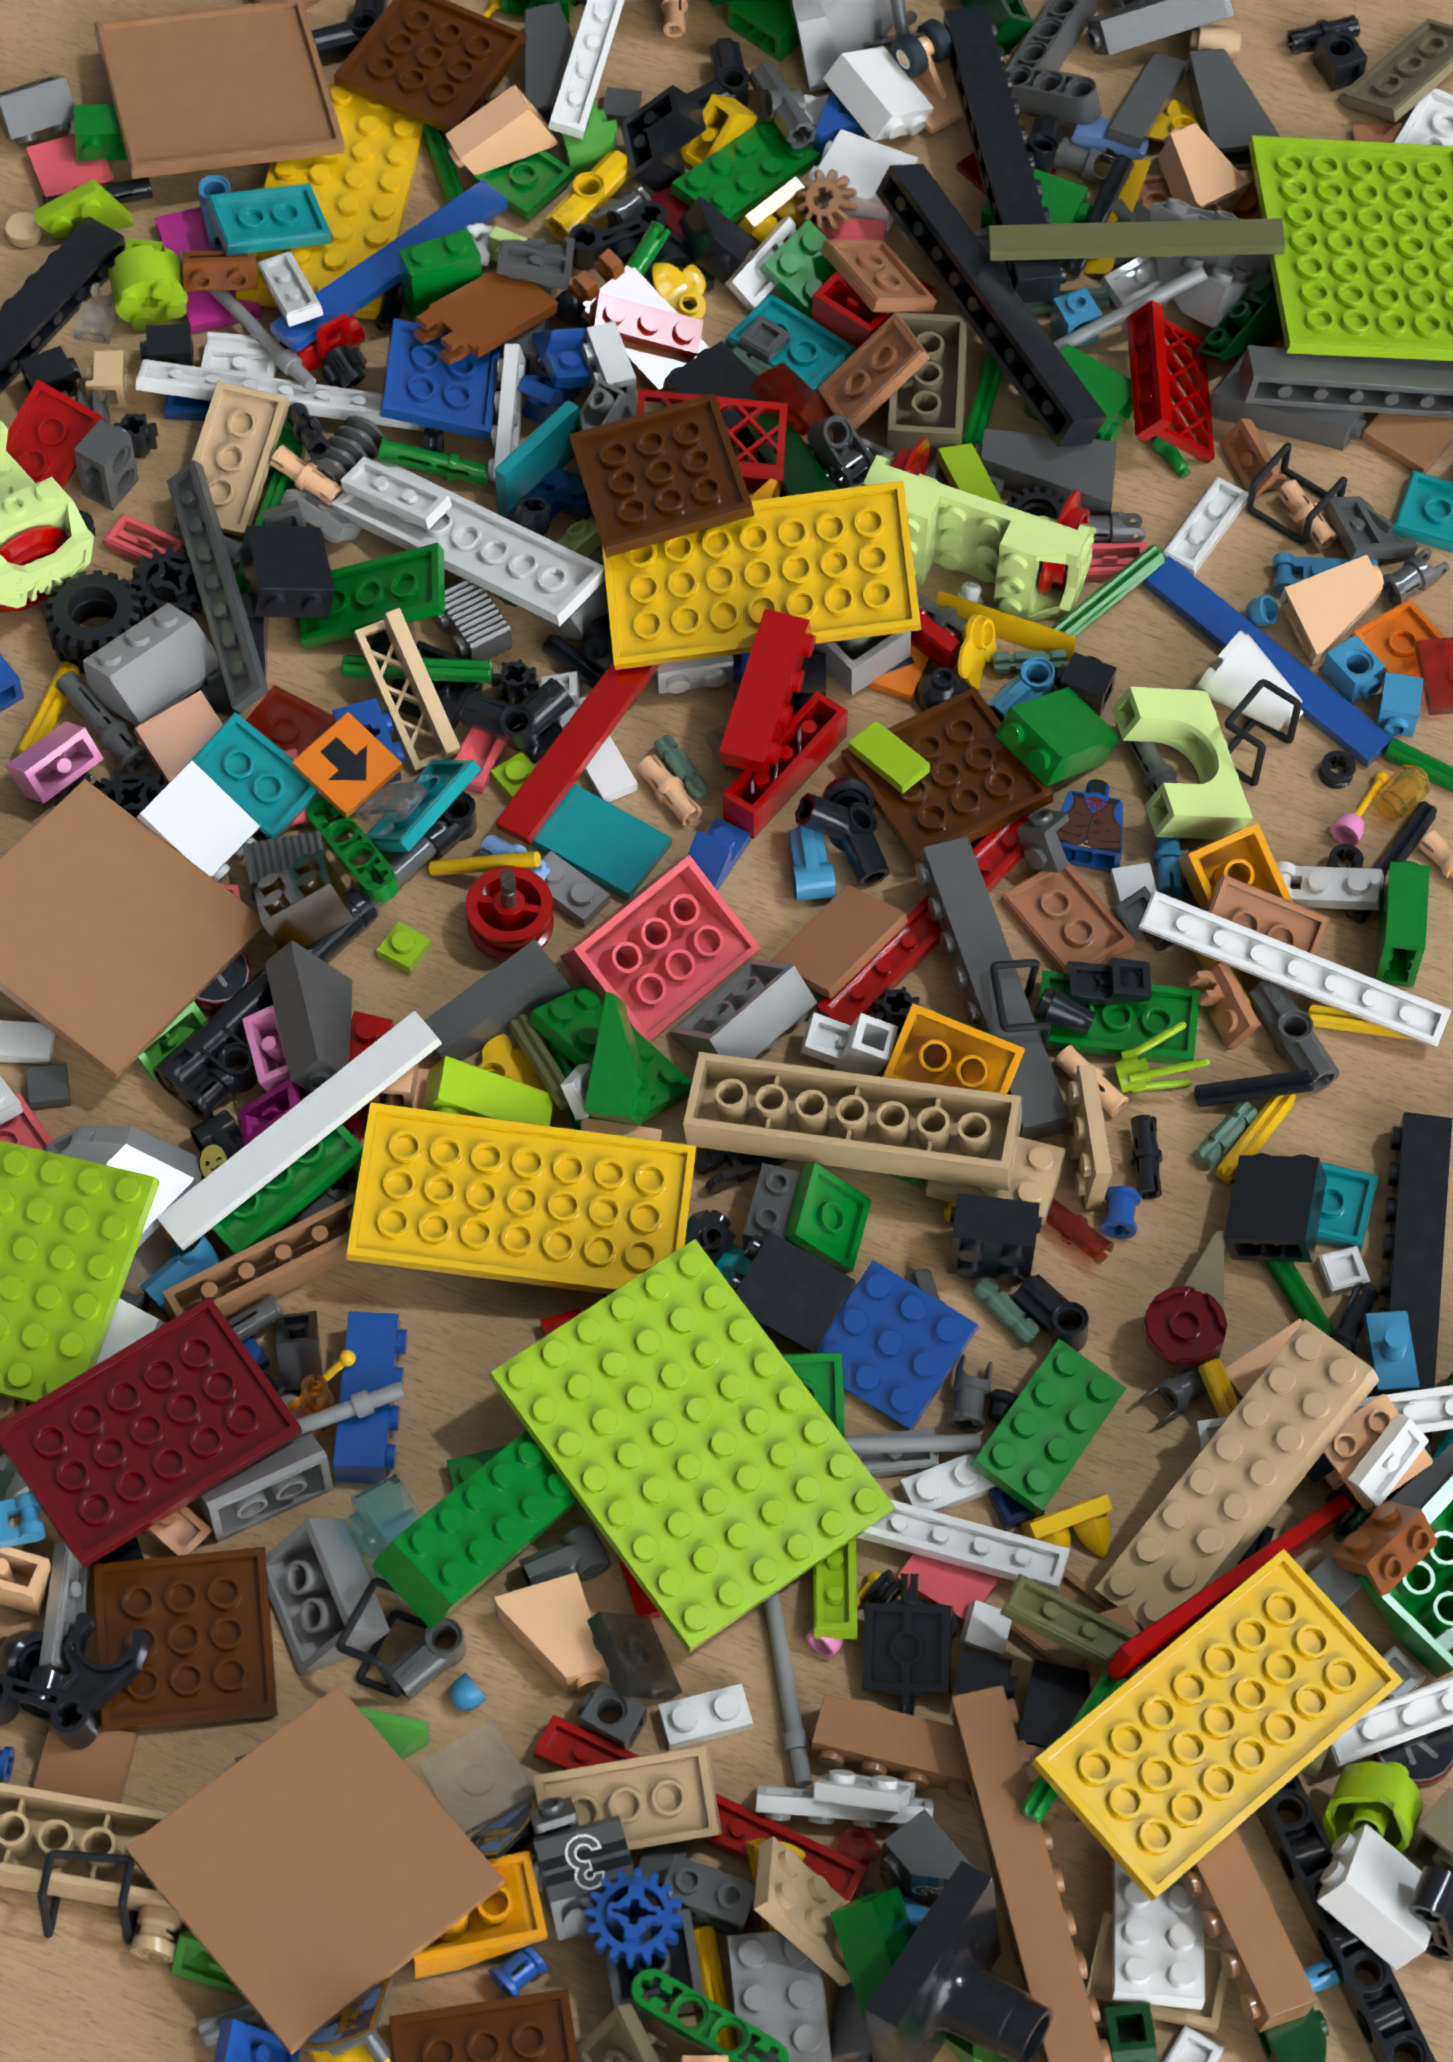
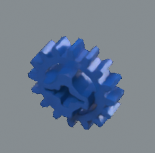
M636 1867L633 1878H627L623 1870L620 1869L617 1870V1882L612 1883L605 1877L601 1880L603 1894L591 1892L590 1902L596 1908L585 1909V1920L593 1922V1924L587 1927L588 1938L599 1937L595 1944V1951L597 1954H600L608 1949L610 1951V1964L614 1965L620 1957L626 1958L627 1969H633L635 1959H642L643 1964L648 1968L651 1967L652 1954L656 1953L662 1959L667 1957L665 1943L677 1945L679 1942V1935L672 1929L683 1928V1917L674 1914L681 1910L680 1898L669 1899L673 1893V1885L668 1883L660 1888L658 1886V1873L654 1872L646 1880L642 1878L641 1868ZM628 1892V1894L618 1902H611L617 1896ZM647 1894L653 1897L660 1906L652 1905L644 1895ZM631 1912L639 1913L640 1918L636 1925L629 1924ZM608 1931H616L624 1940V1943L614 1939ZM649 1935H657L651 1941L640 1945V1943Z

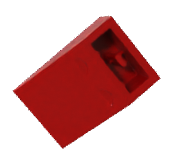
M838 271L813 294L812 319L855 346L856 350L894 314V312H872ZM916 276L930 294L933 295L936 288Z

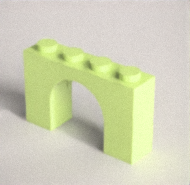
M1129 687L1112 708L1122 740L1158 742L1177 749L1192 763L1200 780V784L1163 783L1146 802L1145 807L1155 836L1219 839L1244 828L1252 820L1250 807L1246 801L1238 773L1235 770L1227 742L1224 739L1208 692Z

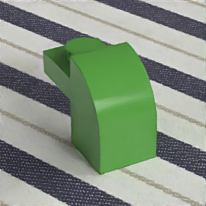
M595 99L583 138L579 139L561 133L562 156L564 163L574 170V179L581 173L590 172L609 151L615 152L618 150L617 121H607L604 109L598 110Z

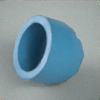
M1268 594L1250 600L1245 610L1247 619L1257 626L1274 624L1279 615L1275 599Z
M466 1672L450 1686V1700L459 1710L470 1711L486 1701V1698Z

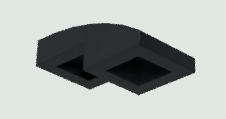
M1111 958L1107 965L1068 961L1064 967L1065 993L1081 1004H1128L1149 1001L1152 997L1149 962Z

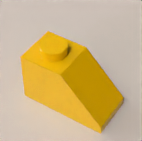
M712 94L703 110L707 130L681 148L682 159L692 167L697 166L752 128L758 116L732 97Z

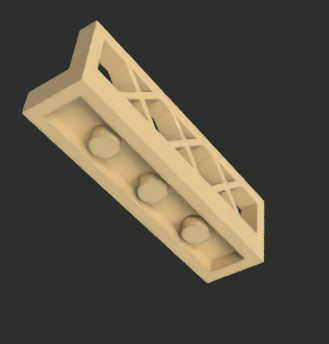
M400 608L385 613L383 620L355 630L354 636L384 705L390 714L394 728L414 773L425 769L432 760H449L456 757L461 747ZM385 630L391 643L387 656L371 650L366 637ZM393 650L397 656L398 661L390 658ZM376 660L384 662L381 670L379 669ZM387 664L403 670L406 681L402 691L386 685L383 674ZM408 685L414 696L405 693ZM391 694L399 697L396 706ZM402 699L418 705L421 717L417 726L401 720L398 709ZM423 720L425 721L428 730L421 728ZM406 729L414 732L411 740ZM419 734L433 740L438 754L419 761L413 747L417 735Z

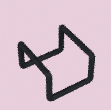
M1285 443L1250 483L1246 510L1297 543L1305 545L1309 541L1314 518L1335 497L1336 493V497H1344L1347 478L1341 477L1328 492L1288 468L1292 445ZM1281 459L1280 469L1282 473L1322 497L1319 503L1307 515L1302 536L1253 507L1257 486Z
M1266 679L1259 680L1225 720V727L1236 734L1235 738L1228 745L1230 754L1243 739L1258 748L1252 777L1235 767L1239 779L1250 786H1256L1259 783L1266 746L1262 741L1249 734V731L1254 725H1257L1281 741L1290 744L1295 737L1302 707L1298 698ZM1263 687L1294 705L1287 735L1252 718L1242 729L1233 724V722Z
M1036 959L993 962L990 966V973L1001 1030L1008 1033L1042 1030L1041 1039L1044 1048H1046L1051 1031V1025L1048 1022L1007 1024L998 969L1031 967L1024 991L1026 998H1029L1033 992L1040 962Z
M377 1577L369 1582L336 1642V1649L340 1653L363 1661L356 1674V1680L359 1684L393 1697H400L402 1690L384 1661L376 1657L388 1633L373 1644L368 1653L345 1645L377 1586L397 1593L384 1579ZM400 1610L392 1611L386 1619L390 1630L396 1619L424 1629L428 1627L420 1617ZM371 1664L378 1668L388 1685L365 1677Z
M68 1850L49 1851L45 1857L38 1890V1905L44 1936L46 1938L53 1936L60 1900L63 1898L52 1896L50 1910L48 1909L47 1891L54 1859L125 1864L118 1908L124 1943L131 1944L139 1912L130 1910L128 1913L127 1907L134 1869L132 1857L128 1855Z

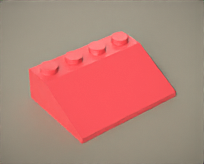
M688 855L673 862L559 957L580 984H586L603 1001H605L606 992L614 993L624 1001L631 1026L650 1042L759 951L761 947L692 857Z

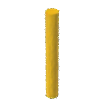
M538 851L434 860L429 863V872L431 876L486 872L506 866L521 868L539 867L541 857Z

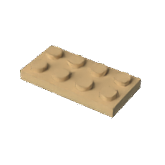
M217 381L192 461L195 460L203 465L222 533L244 538L246 525H252L269 472V462L275 453L291 402L286 396ZM175 511L174 518L177 521L178 518Z
M708 1746L533 1776L537 1803L539 1804L541 1801L551 1797H561L564 1799L571 1796L578 1816L579 1826L619 1815L629 1850L722 1834Z

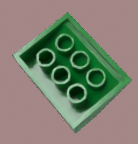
M1453 1474L1421 1508L1437 1538V1544L1386 1596L1375 1592L1367 1576L1360 1575L1357 1578L1404 1647L1436 1679L1453 1671Z

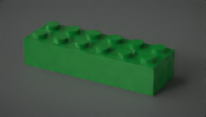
M526 1430L393 1539L371 1566L424 1623L432 1629L576 1506L579 1501Z

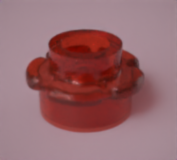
M855 1826L844 1830L840 1834V1843L836 1846V1852L865 1866H868L869 1862L876 1861L879 1856L880 1847L876 1843V1836L871 1830ZM855 1845H860L862 1847V1850L856 1852L853 1849V1847Z

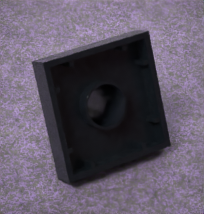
M962 1860L864 2009L873 2062H932L950 2032L996 2056L1001 2055L1011 2062H1030L1048 2033L1053 2018V2010L1032 1999L1030 1994L991 1971L1001 1954L993 1877Z

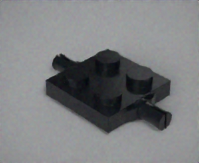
M901 1573V1599L889 1603H865L863 1690L886 1691L898 1696L897 1712L905 1713L906 1706V1714L914 1716L915 1696L918 1697L926 1693H951L953 1606L929 1605L918 1600L919 1574H910L909 1590V1574Z

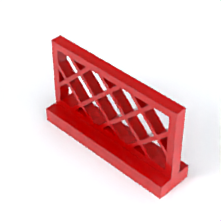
M1151 300L1126 317L1135 436L1145 442L1157 436L1205 463H1209L1215 459L1207 363L1206 357L1196 352L1204 340L1163 318L1162 305ZM1165 337H1166V339L1168 340V342H1169V344H1170L1169 346H1168L1167 343L1165 342ZM1185 345L1192 348L1193 358L1188 352ZM1172 348L1181 360L1182 364L1184 365L1183 368L1178 362L1173 352L1171 351ZM1168 367L1171 370L1172 375H1170V373L1168 372ZM1186 370L1188 371V373L1190 374V376H1191L1192 379L1194 380L1195 386L1193 385V383L1191 382L1190 378H1189L1188 375L1186 374V372H1185ZM1174 378H1176V380L1184 390L1185 394L1187 395L1186 397L1183 395V393L1177 386L1176 382L1174 381ZM1170 396H1171V398L1173 399V401L1175 402L1174 405H1173L1172 402L1170 401ZM1188 400L1191 401V403L1193 404V406H1194L1195 409L1197 410L1198 416L1196 415V413L1194 412V410H1193L1192 407L1190 406ZM1177 407L1179 408L1182 415L1184 416V418L1190 426L1187 427V425L1181 418L1180 414L1176 410ZM1170 425H1173V427L1175 428L1176 431H1174V430H1172V429H1170V428H1168V427H1169ZM1191 429L1194 431L1195 435L1199 439L1200 444H1198L1195 437L1191 433Z
M638 389L636 415L645 413V401L658 402L667 407L706 395ZM716 396L721 412L725 409L736 410L743 418L730 430L727 428L731 443L741 453L736 458L748 493H755L770 478L778 481L779 493H781L784 475L783 464L788 403ZM762 413L779 414L778 425L768 433L754 420ZM746 425H749L760 437L759 440L748 448L735 436ZM775 435H777V444L772 439ZM766 443L776 454L775 464L760 463L752 453Z

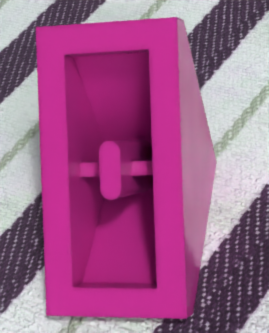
M288 1078L239 1110L245 1146L302 1101L300 1088L291 1081V1078Z

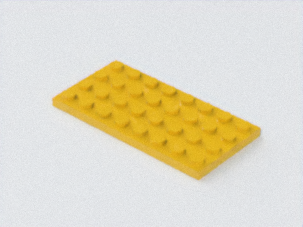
M327 82L345 143V153L270 162L264 189L310 183L331 231L330 244L255 252L257 266V263L291 251L314 293H317L400 236L424 139V123L338 87L332 82ZM257 267V289L236 290V299L259 302L260 306L278 308ZM384 293L355 312V317L376 320Z
M904 481L753 500L751 503L755 516L606 558L602 546L615 669L620 670L750 653L765 608L808 619L812 634L816 635L815 644L922 630Z
M370 1102L346 1260L609 1295L685 1246L696 1146Z
M1283 1549L1042 1752L1031 1764L1153 1902L1396 1689L1403 1680Z

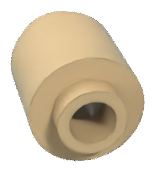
M1214 24L1199 26L1197 30L1191 29L1188 50L1199 51L1203 49L1224 48L1231 59L1237 60L1241 44V31H1234L1231 26Z

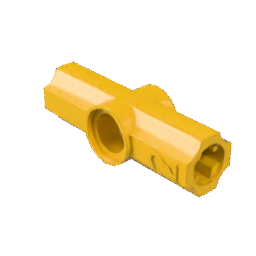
M618 150L615 152L609 151L590 172H584L576 176L571 192L544 218V225L552 237L562 242L563 237H569V232L574 226L594 220L589 218V214L606 203L632 176L627 156Z

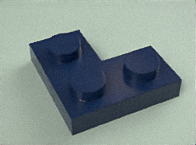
M558 467L548 472L529 493L522 497L527 498L534 495L545 498L546 503L551 506L550 521L560 511L588 520L593 515L581 476ZM516 505L507 513L509 520L515 522Z

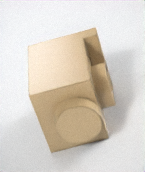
M104 349L94 351V365L87 366V381H85L88 401L93 390L97 391L100 401H104L108 390L111 408H127L128 372L124 350Z

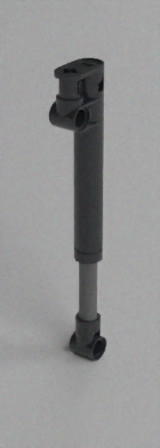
M461 792L409 852H400L389 862L398 880L399 888L432 857H441L457 841L467 840L474 835L477 829L475 801L471 795ZM459 814H460V815H465L464 817H460V818H455V817H453L454 815H459ZM376 874L372 878L373 882L378 883V885L382 884V882L378 879ZM349 889L347 895L354 920L306 946L305 949L328 963L363 931V927H367L377 918L378 913L376 909L382 903L371 902L361 890ZM264 967L153 1068V1074L161 1086L202 1121L214 1116L212 1111L227 1097L233 1098L237 1093L247 1092L257 1083L258 1077L250 1047L243 1042L247 1036L242 1019L273 1005L266 968ZM236 1065L246 1066L242 1070H231Z

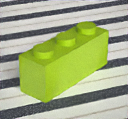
M445 1056L429 1070L422 1109L550 1126L554 1101L546 1091Z

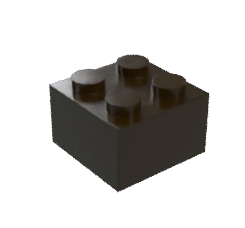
M322 849L313 854L308 853L300 856L289 868L278 874L271 873L265 876L257 886L253 887L260 921L279 950L291 940L305 948L354 920L345 885Z

